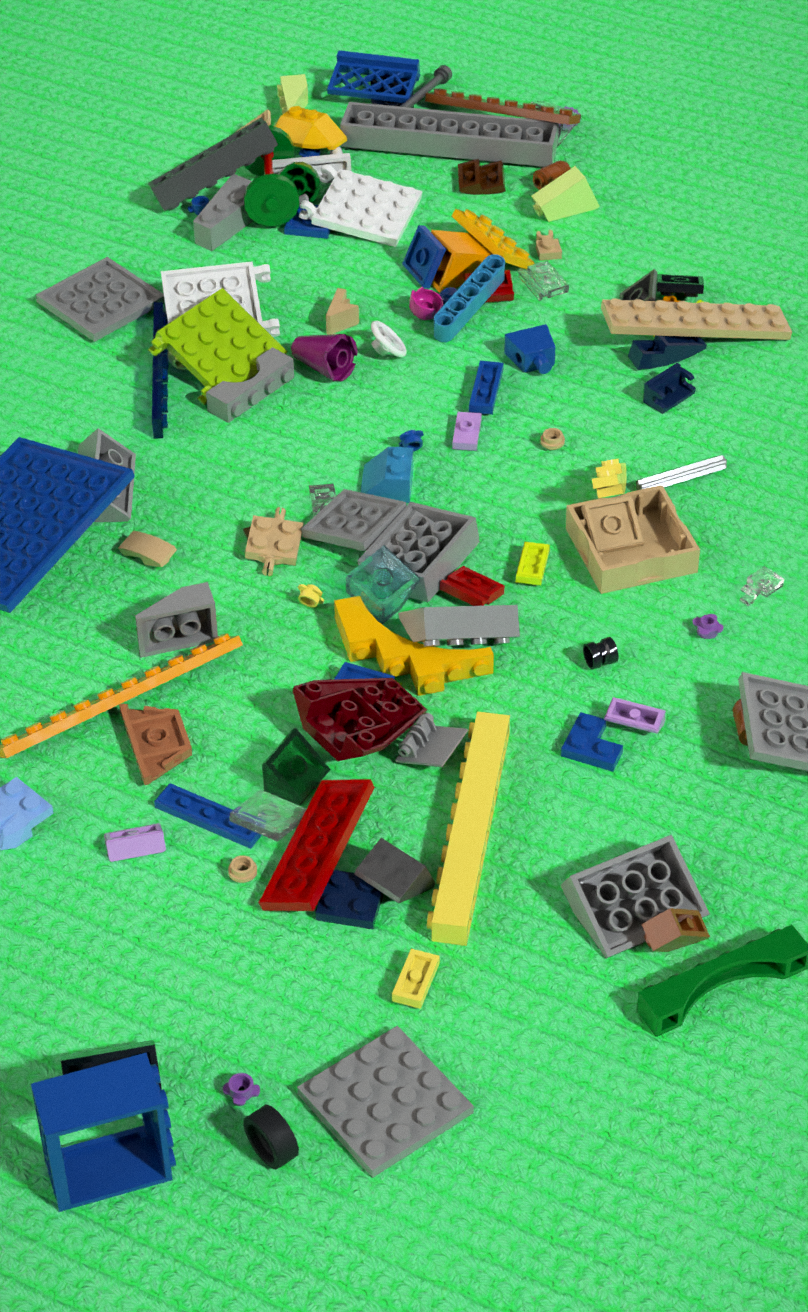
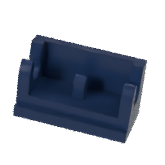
M679 363L672 365L644 384L643 402L664 414L695 394L696 388L685 379L686 377L690 381L693 380V374L682 368Z

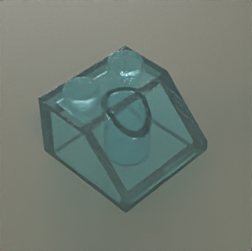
M383 545L346 575V592L351 597L360 596L367 610L383 625L402 609L420 582V577Z

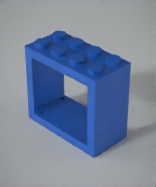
M147 1053L31 1083L45 1163L59 1212L172 1180L171 1167L176 1166V1161L172 1147H174L173 1139L169 1129L171 1128L167 1111L169 1104L165 1090H161L159 1086L161 1081L157 1065H150ZM142 1114L143 1126L61 1148L59 1136Z

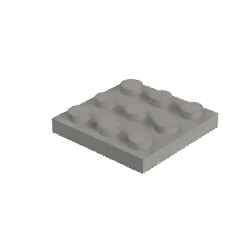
M344 489L301 528L304 538L365 551L406 507V502Z

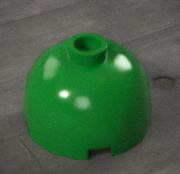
M293 162L284 167L279 175L291 180L295 184L299 196L306 194L312 203L317 198L320 190V177L317 171L310 164L304 162Z

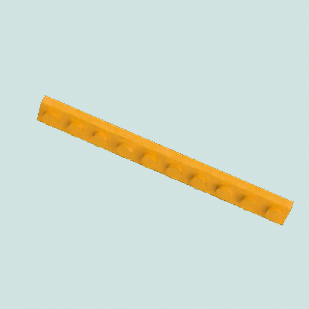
M228 633L222 634L213 639L214 644L207 647L205 644L194 647L190 650L192 654L184 658L183 655L173 657L167 661L169 665L161 669L159 666L150 668L144 672L146 676L138 680L136 677H132L121 682L122 687L115 691L109 688L98 693V699L89 702V699L75 704V710L69 713L60 711L49 717L50 722L43 725L41 722L32 724L25 728L26 733L18 737L16 734H12L1 739L0 758L11 757L242 646L239 635L229 636Z

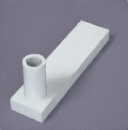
M341 147L330 150V155L272 160L273 174L278 175L285 166L293 162L310 164L317 171L320 178L322 174L328 175L325 172H321L324 164L332 166L336 172L339 169L351 171L350 153H343Z

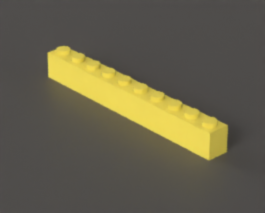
M477 712L475 722H470L468 739H471V742H466L464 748V758L467 761L461 762L459 778L462 779V783L457 782L455 799H458V802L452 803L450 819L454 821L453 824L447 825L446 841H449V844L443 845L441 862L444 863V867H438L436 883L440 884L439 889L433 890L432 906L435 909L434 911H429L427 918V929H432V942L467 946L510 735V715Z

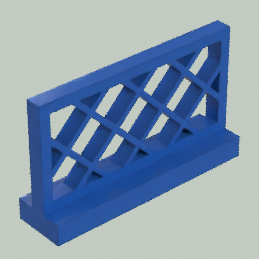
M338 50L337 63L327 88V94L405 103L411 97L415 83L420 78L419 60ZM353 77H356L358 79L357 81H354L352 83H349L347 81L348 79ZM374 79L378 82L371 86L367 83ZM392 82H396L398 84L397 86L392 88L388 86V84ZM339 83H343L345 85L341 88L334 87ZM360 85L365 87L363 90H356L355 88ZM382 87L386 90L382 93L375 91ZM404 90L406 95H397L396 92Z

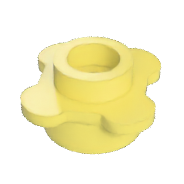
M300 584L298 586V589L301 591L298 600L303 605L315 608L318 604L324 603L322 598L323 592L317 586L312 584Z

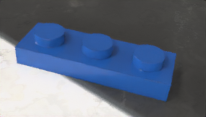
M480 360L469 402V412L493 415L504 363Z

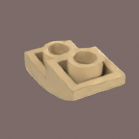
M132 531L118 547L122 555L139 557L144 565L155 567L166 565L177 551L172 544L138 531Z

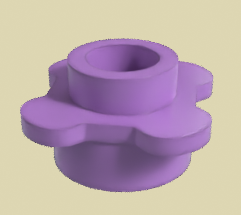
M708 614L701 618L696 617L693 619V625L697 626V634L701 638L712 639L723 631L724 627L722 624H719L715 614Z
M237 1073L229 1079L228 1083L223 1085V1093L230 1095L236 1106H243L251 1097H257L260 1094V1087L254 1085L250 1075Z

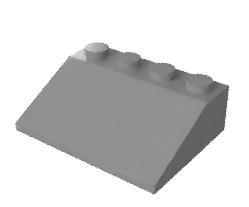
M409 502L357 560L358 565L404 596L429 602L440 589V581L442 579L447 580V576L461 565L480 542L476 517Z
M672 835L571 875L561 884L573 913L606 959L646 942L642 924L669 908L699 910L702 918L710 915Z

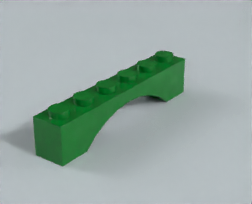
M792 924L782 929H776L767 936L758 940H751L733 951H726L719 957L706 963H699L688 971L674 974L663 982L645 987L642 991L638 992L637 1012L653 1034L658 1037L682 1026L694 1004L706 993L720 985L751 977L786 979L808 969V943Z

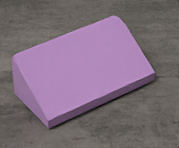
M613 697L604 720L658 734L665 723L666 710Z
M159 823L104 834L108 858L111 862L166 851L164 834Z

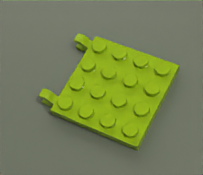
M223 288L158 330L155 338L151 341L153 346L148 349L154 356H157L167 348L205 386L200 391L202 395L198 397V400L203 405L207 404L206 392L222 381L244 382L255 377L259 372L257 370L256 358L272 347L284 354L287 353V350Z

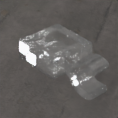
M762 567L747 577L746 585L741 588V591L746 594L740 598V602L750 606L759 594L768 597L783 587L784 578L769 568Z

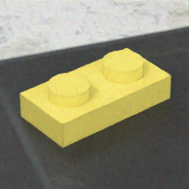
M411 949L392 992V1002L421 1009L440 964V956Z

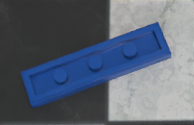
M171 783L154 801L155 808L250 849L266 831L265 823Z

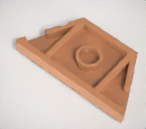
M119 704L122 720L144 785L150 784L192 756V747L178 709H158L156 707L144 706L143 710L129 709L128 704Z

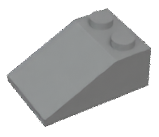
M208 582L181 587L135 615L140 658L213 643V639L218 637L215 601Z

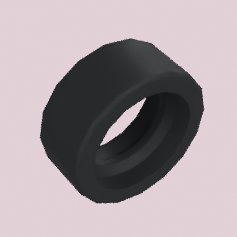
M265 1104L244 1118L243 1126L251 1146L270 1168L276 1170L298 1156L299 1147L295 1135L287 1121L275 1108Z

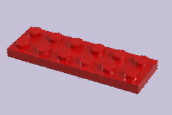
M371 779L321 780L258 902L263 911H314L375 788Z

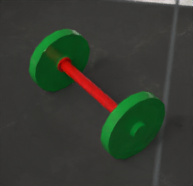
M269 125L278 146L274 147L271 153L260 155L255 158V162L251 165L245 166L252 174L260 177L255 178L247 186L244 193V205L247 214L256 223L265 226H279L289 222L296 215L299 208V192L295 184L287 177L273 174L272 160L294 158V147L290 136L285 131Z

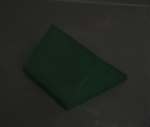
M297 728L292 729L263 762L264 792L299 806L331 770Z

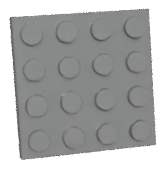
M109 257L36 294L37 303L94 342L165 303L162 292Z
M742 672L738 682L750 759L808 771V686Z
M398 1026L297 1087L299 1097L372 1178L474 1113V1106Z

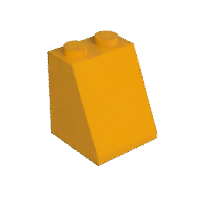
M431 230V233L446 248L431 285L439 293L448 287H460L465 282L464 273H473L484 259L492 255V253L470 233Z

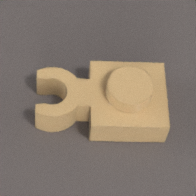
M549 230L546 236L541 235V232L537 231L536 251L539 261L562 259L559 240L553 239V231Z

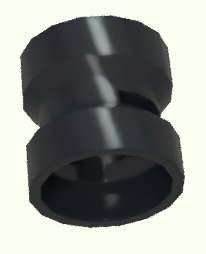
M611 637L601 639L599 643L590 642L583 646V655L586 664L591 670L601 667L603 663L613 664L618 662V649Z

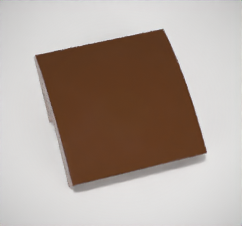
M479 159L458 164L459 190L461 193L486 195L506 192L502 160L485 165H480Z

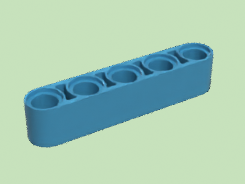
M492 254L486 257L435 314L434 337L440 342L451 341L502 284L505 275V260L502 256Z

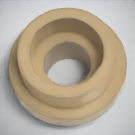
M548 428L541 435L540 443L549 450H556L565 444V437L561 430Z
M237 856L228 867L229 877L235 882H249L257 875V865L248 856Z

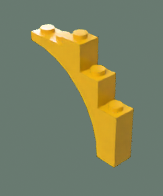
M360 596L334 600L335 621L349 661L354 662L376 657L382 673L394 677L410 674L418 696L444 691V683L493 674L494 654L491 647L470 650L424 647L423 644L413 642L390 631L378 622L367 610Z

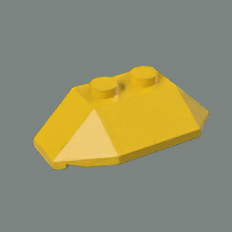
M300 106L289 108L273 125L285 131L290 136L293 146L300 148H327L328 150H335L347 141V136L326 113L304 109Z

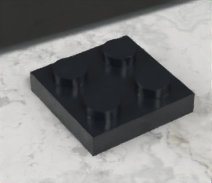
M657 274V291L665 296H674L676 292L684 293V296L698 297V294H703L704 292L703 276Z

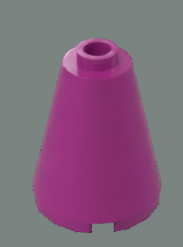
M346 334L298 336L291 345L292 355L295 359L330 380L344 381L355 368L356 364L353 363L354 355L357 356L358 354L357 345L354 339Z

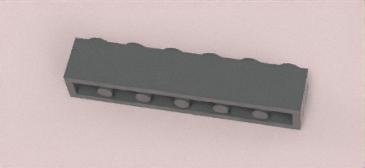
M261 117L149 182L148 185L164 211L167 209L173 210L179 206V202L186 198H194L198 195V191L205 187H213L217 184V180L222 177L232 176L236 173V169L241 166L251 165L255 162V158L271 153L274 147L278 146V143L269 126Z

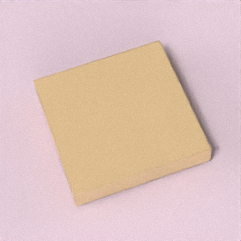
M632 496L582 505L581 510L586 521L585 525L588 536L598 553H608L643 546L644 540Z

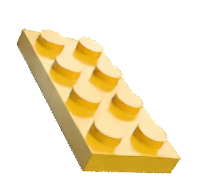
M455 209L451 217L492 254L502 256L505 263L531 271L535 263L528 257L529 253L522 248L516 247L517 242L504 236L505 232L499 227L492 225L490 218L484 215L478 217L467 209L465 212Z

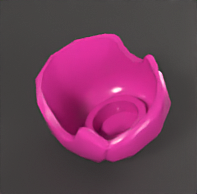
M420 287L416 292L412 290L409 308L413 315L421 320L434 319L435 314L444 305L441 296L435 291L424 289L423 287Z

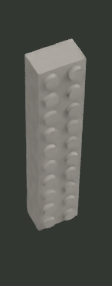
M349 102L340 124V130L347 136V141L341 147L369 149L371 151H390L391 153H410L412 155H431L433 157H451L454 159H479V161L492 162L502 160V163H513L521 166L533 165L543 168L554 161L558 146L559 123L536 119Z

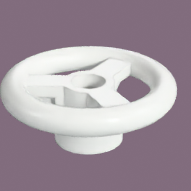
M373 321L371 323L372 333L376 337L371 344L380 355L385 356L389 352L397 357H404L407 350L404 343L390 327L380 321Z

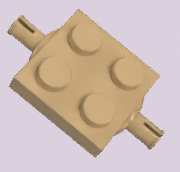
M280 507L276 508L274 518L253 515L246 545L245 558L264 563L262 573L265 576L267 571L268 576L273 575L274 565L286 564L296 566L303 522L284 520L286 510L282 508L280 514Z

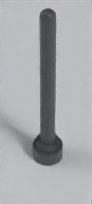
M446 65L438 67L434 72V77L400 107L412 108L439 83H447L452 78L451 69Z

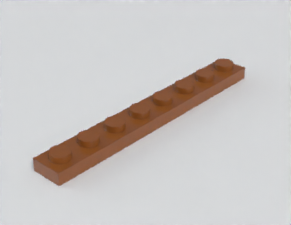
M434 89V92L426 93L425 102L567 125L580 123V114L572 113V109L561 108L560 111H556L553 106L537 108L534 103L518 105L516 100L500 102V98L487 97L486 100L482 99V95L469 94V97L464 96V92L453 91L452 94L446 93V89Z

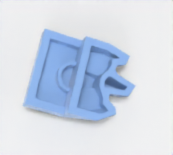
M17 777L0 787V850L18 847L33 837V827L54 814L52 805Z

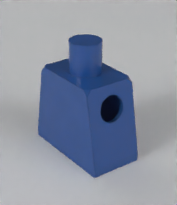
M546 324L505 334L504 353L520 370L526 373L538 370L541 374H546L552 369V366L555 364V344Z

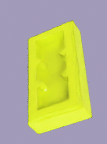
M524 542L516 573L517 583L542 585L550 545Z

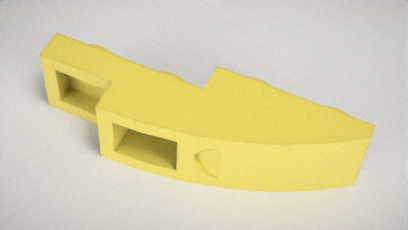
M619 459L602 461V467L596 468L597 478L592 479L593 489H597L598 498L623 494L626 489V463H619Z

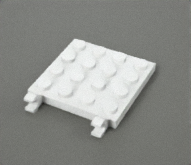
M324 164L321 172H325L328 175L322 174L320 181L331 183L318 208H315L310 201L303 200L300 208H304L307 211L301 210L299 217L312 220L313 225L396 247L422 198V191L394 184L390 181L379 180L371 176L357 174L350 170L339 169L336 172L332 166Z
M253 262L161 271L168 324L223 288L272 337L280 336L279 319L262 321L256 280L262 283L271 281L270 266L264 264L253 267Z

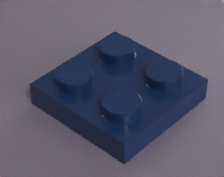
M334 870L320 897L316 909V920L374 929L384 893L356 876L355 873Z

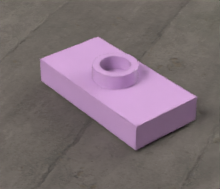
M457 412L452 449L477 451L482 413Z

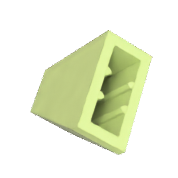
M576 166L532 195L535 205H533L535 212L539 217L543 215L548 222L600 207L585 176Z

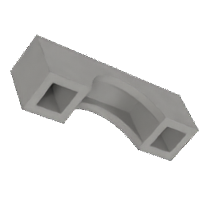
M272 347L256 358L257 370L259 372L255 377L244 382L222 381L206 392L208 412L227 423L231 422L294 378L293 358Z

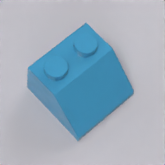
M387 447L367 462L363 470L361 493L409 503L413 479V448Z

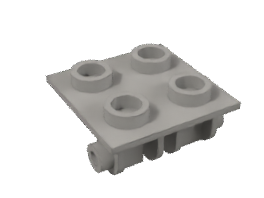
M430 713L422 714L415 723L416 725L411 727L405 739L400 742L398 746L399 756L395 761L397 763L443 767L468 732V729L435 726L433 715Z

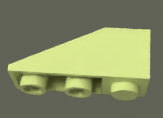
M305 74L280 76L281 85H277V93L282 115L293 106H300L305 109L308 104V85Z

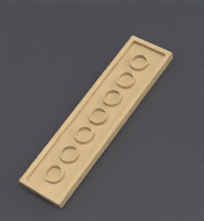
M616 298L611 300L602 299L601 310L611 334L790 340L792 330L780 306L774 304L688 303L686 301L666 302L663 300L643 301L640 299L633 301Z

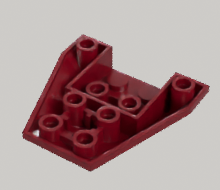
M393 678L313 680L293 687V694L303 729L337 761L362 757L385 749L416 723L420 715L427 712V709Z

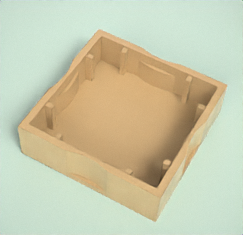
M662 485L628 492L616 497L599 498L567 505L566 530L601 594L698 573L700 548L687 526L679 519L675 506ZM632 496L644 540L643 546L608 553H598L588 536L585 525L586 521L581 510L582 505Z

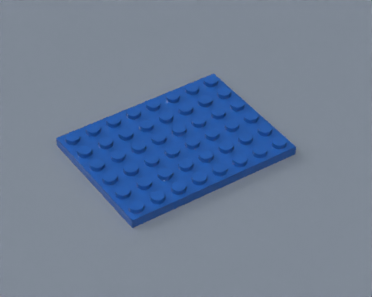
M18 437L0 456V610L8 613L13 611L135 478L132 469Z

